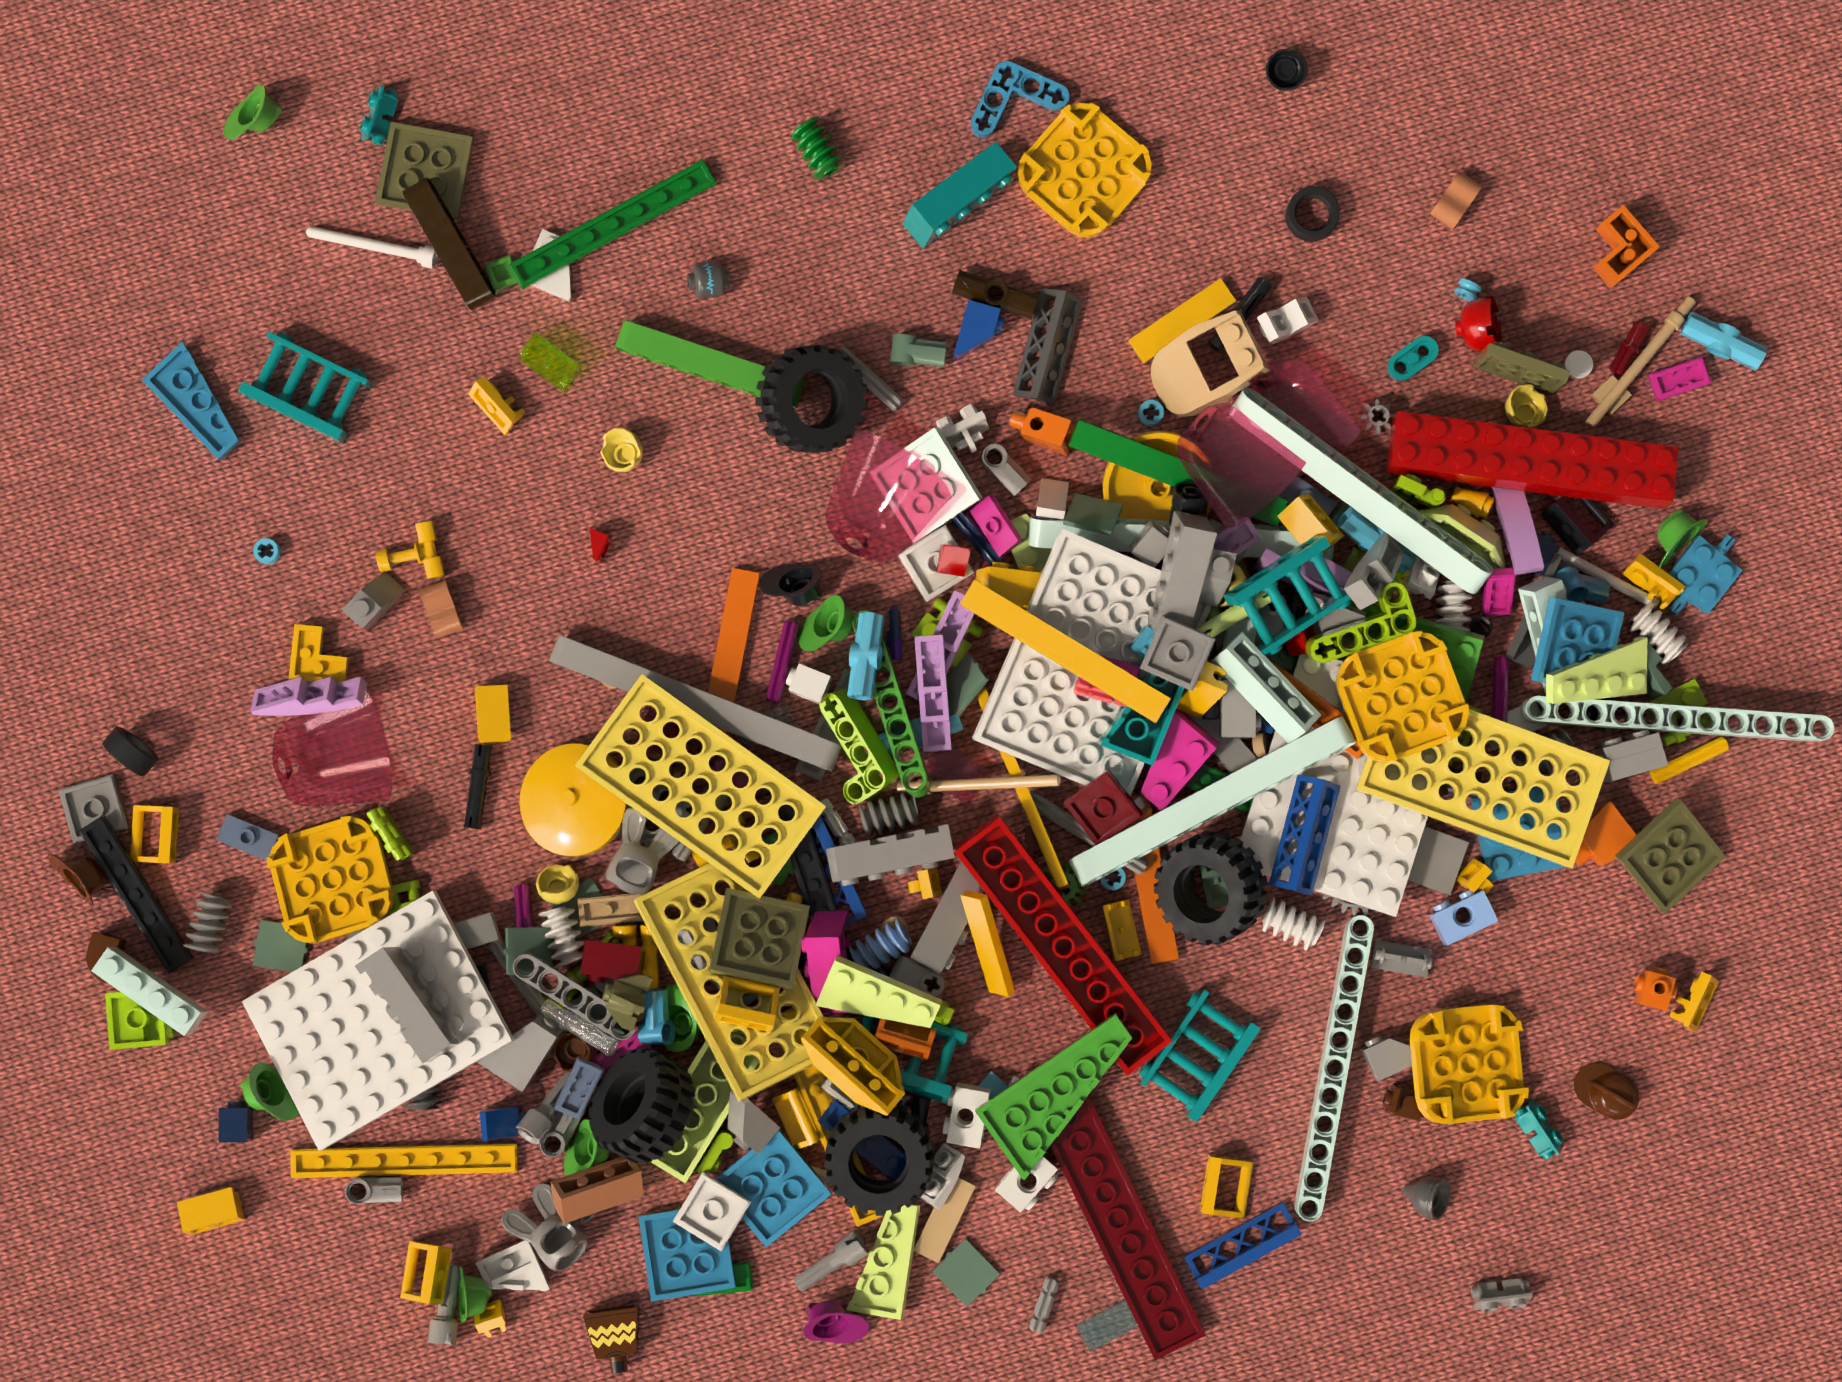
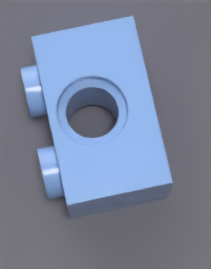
M1466 890L1459 894L1460 900L1451 904L1449 900H1446L1433 907L1435 912L1428 915L1443 945L1448 946L1498 922L1484 890H1478L1474 893L1471 890ZM1460 907L1466 908L1469 913L1468 920L1465 923L1458 922L1455 916L1456 911Z

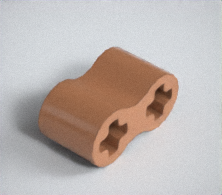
M1459 171L1430 215L1453 230L1483 186Z
M447 580L419 589L432 630L437 639L464 629Z

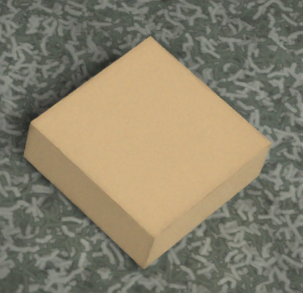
M1613 375L1610 376L1591 397L1600 404L1618 380ZM1626 389L1607 413L1612 415L1632 394Z

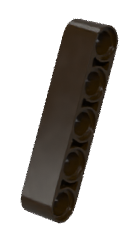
M425 177L403 190L404 198L469 309L473 311L494 299L496 293L431 180Z

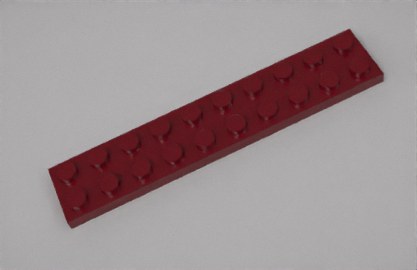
M1088 1095L1050 1147L1154 1360H1157L1206 1335Z

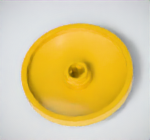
M1150 431L1131 438L1213 470L1204 452L1193 441L1180 434L1169 431ZM1108 461L1102 482L1103 498L1107 501L1123 504L1120 518L1169 520L1173 486ZM1209 500L1208 507L1206 509L1207 515L1213 504V502Z
M565 744L547 751L530 767L521 787L520 811L527 831L540 846L559 855L570 857L586 856L606 847L621 831L623 815L629 808L627 803L575 767V764L589 745ZM608 755L606 758L607 764L612 768L619 767L618 763Z

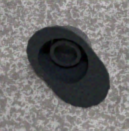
M815 564L780 565L767 571L760 579L759 586L766 595L781 596L794 606H802L822 598L819 582L822 571Z

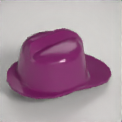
M827 1300L808 1305V1323L805 1325L803 1333L809 1340L846 1344L863 1338L868 1332L869 1325L862 1316L847 1313L839 1302Z

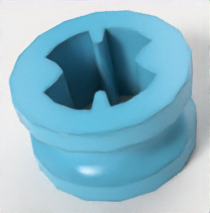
M1460 278L1458 282L1460 287L1454 290L1457 296L1469 302L1478 299L1476 295L1482 292V288L1478 284Z
M1156 400L1143 402L1138 411L1140 421L1146 426L1159 424L1164 415V408ZM1149 406H1154V411L1158 410L1159 416H1154L1153 420L1146 419L1148 415L1144 416L1143 410H1148Z
M264 538L256 542L253 553L255 558L261 563L273 564L280 558L281 549L277 542ZM272 545L274 548L271 549L274 552L273 555L262 558L261 554L264 553L261 551L262 546L269 547Z
M1123 869L1117 870L1119 872L1117 876H1121L1120 882H1114L1112 886L1106 883L1109 879L1101 878L1100 881L1103 887L1108 890L1121 888L1126 879Z

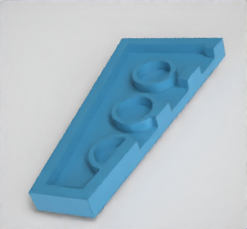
M183 341L142 379L218 460L221 461L241 442Z

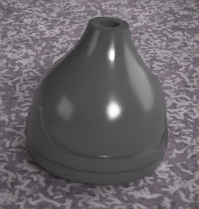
M1429 1176L1415 1183L1406 1184L1403 1188V1195L1411 1201L1414 1209L1420 1215L1430 1220L1438 1221L1443 1217L1449 1205L1451 1186L1449 1181L1444 1178Z

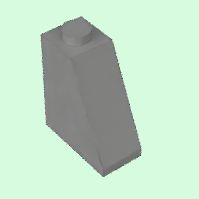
M539 1015L511 1033L515 1039L513 1042L479 1060L477 1063L523 1092L534 1079L557 1039L562 1034L563 1029L558 1027L559 1024L551 1017Z

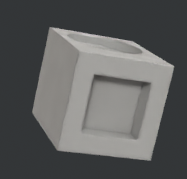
M1149 520L1130 543V552L1146 565L1155 568L1165 556L1170 529L1161 522L1156 525Z

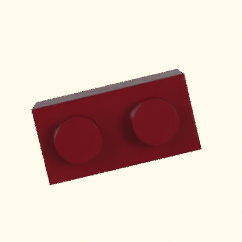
M585 940L580 974L588 976L587 981L604 983L605 978L619 979L642 974L645 948Z

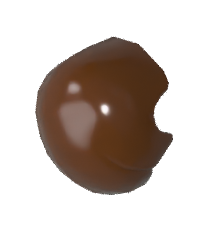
M568 1030L562 1033L553 1046L554 1059L563 1071L570 1072L578 1056L593 1062L596 1056V1046L592 1038L582 1031Z

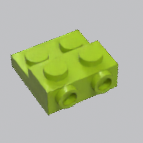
M122 992L105 993L109 1050L171 1044V1038H175L176 1035L175 1029Z

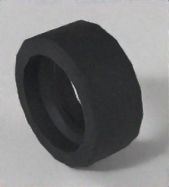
M1309 186L1300 189L1292 196L1286 208L1285 220L1288 229L1295 237L1306 242H1317L1325 239L1335 229L1339 221L1340 207L1337 199L1330 191L1322 187ZM1309 198H1317L1323 201L1329 211L1327 223L1317 230H1308L1302 227L1296 217V210L1299 204Z
M116 726L103 741V747L111 756L139 776H145L158 761L156 754L145 743L122 727Z

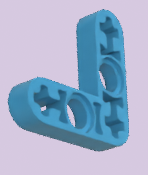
M1003 61L996 66L971 120V130L978 138L990 137L995 132L1012 93L1057 112L1068 105L1069 91L1062 84L1013 62ZM1007 69H1010L1011 75L1014 78H1008L1004 84V89L999 87L1002 80V74L999 72H1005ZM1033 79L1039 83L1040 88L1036 93L1031 94L1025 91L1024 83L1027 80ZM1044 85L1049 86L1047 92L1055 95L1057 91L1061 92V98L1064 101H1058L1057 104L1052 103V97L1045 94L1044 99L1039 98L1043 94ZM991 93H999L1002 96L1003 102L998 107H992L988 104L987 97ZM982 108L989 113L997 114L996 117L990 114L988 119L990 129L978 130L979 124L976 122H982L986 115V111H981Z

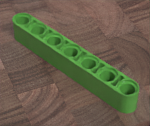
M623 321L614 347L617 350L760 397L761 390L756 388L758 381H764L765 376L762 375L765 366L629 321ZM799 379L794 387L792 394L793 408L798 406L806 382L803 379Z
M863 610L856 613V615L853 617L852 625L855 632V636L857 632L856 630L858 625L859 613L871 611ZM882 631V663L880 669L876 672L873 693L901 782L909 794L914 797H923L930 791L931 781L886 638ZM882 672L890 673L889 679L886 682H877L879 674ZM890 698L898 699V703L893 709L885 708L887 700ZM898 724L906 725V730L903 734H893L894 728ZM907 750H913L915 754L912 760L902 761V754ZM915 776L923 777V782L919 787H910L912 778Z

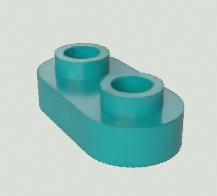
M1420 336L1389 359L1387 363L1388 375L1393 380L1399 382L1406 381L1435 360L1439 351L1437 342L1429 336ZM1420 347L1427 349L1428 354L1426 356L1419 354L1418 349ZM1402 363L1405 366V371L1398 372L1396 364Z

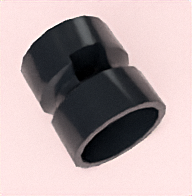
M1196 481L1177 483L1173 487L1169 525L1171 526L1174 510L1206 517L1209 489Z

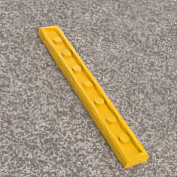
M976 580L973 581L960 602V605L1155 723H1157L1171 700L1168 696Z
M985 686L976 695L982 711H984L989 699ZM999 750L1009 776H1023L1015 756ZM1028 787L1015 788L1057 890L1061 891L1069 888L1067 879Z
M792 1007L781 1012V1015L787 1020H792L796 1017V1011ZM805 1031L794 1033V1039L800 1045H803L801 1038L806 1033ZM811 1065L793 1076L826 1152L830 1131L817 1120L834 1098L820 1087L826 1080L825 1075L814 1065ZM854 1150L853 1163L857 1170L867 1177L858 1153ZM856 1205L852 1208L849 1207L857 1227L882 1217L876 1216V1211L868 1210L867 1214L859 1212L860 1207Z
M518 1143L326 1148L321 1151L318 1148L291 1149V1178L518 1172Z

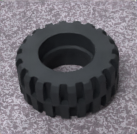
M824 345L799 346L784 351V354L775 356L771 360L773 365L764 368L762 375L765 376L764 381H758L756 388L761 390L760 397H755L756 406H761L762 410L761 413H758L760 422L767 423L768 426L764 430L769 436L776 437V443L781 446H788L789 450L795 452H829L833 448L844 446L847 444V438H854L858 433V430L855 428L856 425H863L866 418L862 415L863 409H868V401H864V393H868L867 384H861L860 379L864 377L861 370L853 369L855 362L850 357H843L842 351L836 348L829 349L828 346ZM810 372L820 375L826 381L831 392L829 413L820 424L815 426L803 423L796 415L792 403V394L797 381L804 374Z
M1213 831L1205 832L1201 835L1197 834L1174 846L1161 859V867L1157 868L1155 873V879H1158V882L1154 884V893L1158 894L1159 897L1156 900L1158 909L1162 908L1165 914L1162 917L1165 922H1170L1174 926L1172 930L1178 935L1181 933L1185 934V940L1193 943L1199 939L1198 943L1200 945L1207 946L1212 943L1215 945L1223 944L1252 927L1257 922V918L1262 915L1265 909L1262 903L1266 902L1268 892L1264 890V886L1268 885L1266 875L1262 876L1261 869L1264 867L1261 861L1256 862L1253 855L1255 852L1250 847L1245 849L1242 846L1243 841L1237 837L1230 840L1229 834L1222 832L1215 834ZM1197 865L1213 869L1224 880L1228 890V904L1225 912L1209 908L1198 897L1193 880Z
M640 1048L626 1052V1056L617 1058L615 1064L607 1068L603 1079L600 1078L597 1084L598 1089L596 1093H593L591 1099L593 1104L589 1108V1116L591 1118L589 1125L595 1141L602 1148L630 1162L643 1164L664 1156L663 1153L670 1151L674 1147V1142L680 1140L684 1134L682 1131L685 1125L688 1126L691 1119L689 1115L694 1108L692 1098L695 1097V1089L692 1078L683 1065L653 1049Z
M900 1104L898 1108L894 1107L886 1116L867 1107L861 1108L860 1105L851 1108V1112L848 1115L844 1113L839 1118L838 1124L833 1126L826 1146L824 1168H827L826 1177L828 1183L834 1186L833 1192L838 1198L843 1196L845 1198L844 1204L852 1208L856 1205L860 1207L859 1212L867 1214L868 1210L876 1211V1216H884L885 1211L888 1210L895 1214L901 1212V1207L904 1205L907 1208L915 1203V1198L917 1196L921 1197L926 1191V1185L930 1183L934 1165L933 1140H930V1132L927 1126H922L920 1123L921 1118L916 1113L909 1114L907 1107ZM872 1135H884L893 1138L902 1145L906 1152L907 1161L904 1170L896 1177L888 1180H873L864 1176L853 1163V1151L857 1143Z

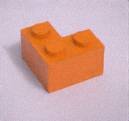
M1624 205L1596 228V231L1613 250L1599 261L1593 269L1612 289L1660 248L1657 242Z

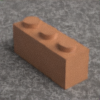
M622 1157L551 1181L553 1205L564 1224L644 1196L640 1168L636 1163Z

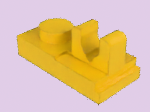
M484 376L475 381L468 394L504 435L510 432L514 423L520 420L525 413L523 408L519 411H513L510 406L515 399L509 397L503 400L496 386L490 383Z
M1641 553L1622 573L1634 584L1649 592L1647 599L1651 600L1655 596L1662 601L1661 609H1665L1686 587Z
M1701 972L1700 976L1696 977L1691 985L1690 992L1692 994L1690 1001L1678 997L1676 1000L1679 1004L1684 1005L1685 1012L1676 1014L1671 1011L1670 1016L1683 1023L1689 1030L1696 1032L1719 981L1713 976Z

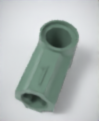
M893 334L890 363L900 366L919 364L944 367L947 343L921 340L913 335Z

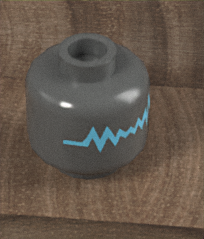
M718 261L696 263L693 265L691 273H688L686 276L688 290H693L698 299L720 297L723 295L724 290L729 287L727 268L722 267Z

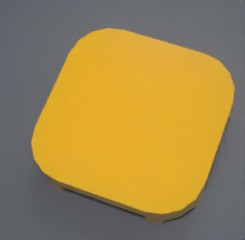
M1093 103L1069 104L1063 108L1058 117L1026 153L1024 152L1019 161L1017 178L1023 192L1066 230L1078 237L1092 238L1105 232L1141 192L1150 178L1152 163L1147 148L1143 144L1140 145L1102 113L1100 107Z
M1422 631L1411 632L1356 652L1346 658L1338 668L1336 676L1337 691L1357 744L1363 754L1371 760L1382 763L1396 761L1446 743L1459 736L1466 727L1468 716L1470 715L1469 706L1465 703L1448 658L1447 647L1442 640L1440 641L1432 634Z
M353 816L340 817L341 819L293 834L286 833L277 838L278 841L272 847L269 857H267V868L271 869L284 922H281L285 932L289 933L296 940L309 944L326 942L365 930L391 914L394 906L392 882L380 837L377 832H374L369 822Z
M1476 1005L1431 1010L1423 1013L1415 1020L1410 1031L1414 1091L1418 1109L1425 1118L1434 1123L1454 1125L1455 1123L1499 1118L1507 1119L1516 1116L1515 1112L1521 1108L1524 1099L1528 1098L1529 1087H1524L1518 1032L1523 1031L1522 1024L1510 1010L1504 1008L1505 1006Z

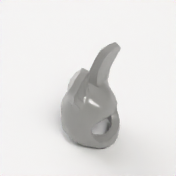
M632 807L628 808L623 815L622 844L607 867L606 880L616 884L621 890L630 894L644 895L650 891L654 883L660 858L667 854L679 841L660 828L647 848L640 845L646 817Z
M542 1183L534 1188L532 1197L545 1220L537 1226L519 1210L509 1209L503 1214L501 1225L508 1233L530 1242L540 1259L549 1269L562 1271L581 1257L586 1250L587 1240L585 1234L573 1222L563 1223L553 1205L551 1186Z

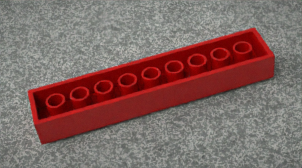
M1397 411L1391 424L1386 474L1403 476L1411 474L1424 479L1667 509L1674 501L1679 447Z
M999 813L953 847L957 857L1088 1026L1093 1029L1116 1013L1132 1035L1131 1041L1115 1060L1127 1076L1172 1042L1168 1032Z

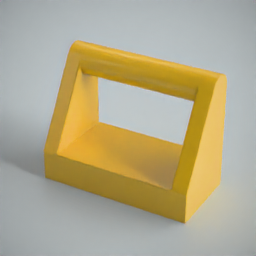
M133 805L130 856L134 862L176 864L179 823L178 807ZM144 811L161 812L158 857L141 856Z
M724 975L715 1021L771 1032L775 1023L780 987ZM728 988L771 997L769 1012L764 1013L727 1005Z
M798 1086L772 1097L789 1139L796 1149L820 1141V1136Z
M1208 1154L1199 1211L1203 1214L1245 1219L1253 1162ZM1221 1164L1241 1167L1235 1210L1214 1207Z
M409 1241L400 1298L426 1304H443L452 1247ZM419 1249L427 1250L421 1295L412 1294Z

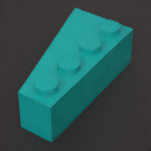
M995 141L914 202L902 223L903 226L923 249L926 248L936 238L946 233L958 220L961 221L967 217L975 206L987 202L993 196L992 192L998 187L1002 190L1008 186L1014 179L1012 175L1017 166Z
M1147 672L1142 681L1171 698L1157 723L1125 705L1098 740V744L1153 766L1184 688Z

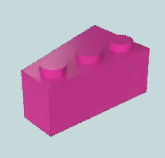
M1176 709L1155 763L1150 767L1140 793L1162 811L1215 751L1220 742L1188 714Z
M815 911L806 935L802 936V951L807 952L805 976L810 978L811 985L809 990L816 1003L836 956L847 959L846 947L850 946V937L844 936V926L846 920H849L848 911ZM819 1007L821 1013H848Z

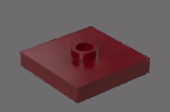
M1110 769L1104 771L1063 802L1095 845L1113 837L1143 815V812Z

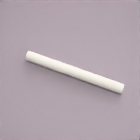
M1561 547L1557 554L1563 556V561L1579 567L1580 571L1592 577L1607 580L1614 589L1645 605L1653 602L1655 604L1653 609L1657 607L1659 599L1655 597L1651 600L1647 599L1648 593Z

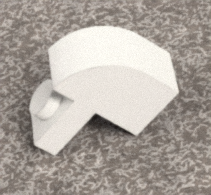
M1307 296L1294 299L1277 310L1265 312L1257 317L1261 333L1272 344L1283 341L1319 321Z

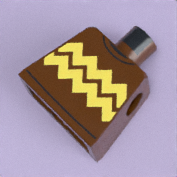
M639 1304L586 1311L583 1314L596 1359L609 1358L612 1374L628 1371L626 1355L636 1354L638 1351Z

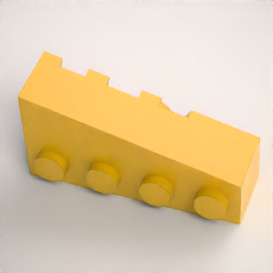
M992 562V567L989 566L976 570L975 580L1017 606L1023 605V608L1027 609L1042 573L1036 572L1037 567L1020 566L1019 570L1009 569L1008 563Z

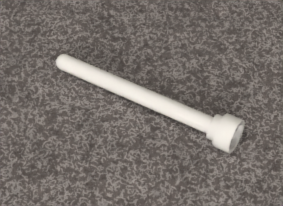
M309 227L306 230V234L310 238L415 259L417 263H421V266L434 269L438 259L437 253L433 246L430 245L420 246L417 249L317 227Z

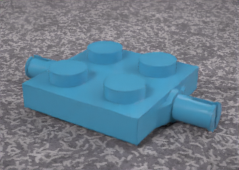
M1726 534L1718 546L1711 545L1700 535L1693 539L1667 572L1686 586L1668 608L1672 614L1678 616L1686 604L1695 606L1704 614L1710 613L1743 571L1726 554L1736 542L1734 538Z

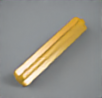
M1718 737L1669 761L1668 766L1650 770V778L1654 784H1659L1729 750V745L1724 737Z

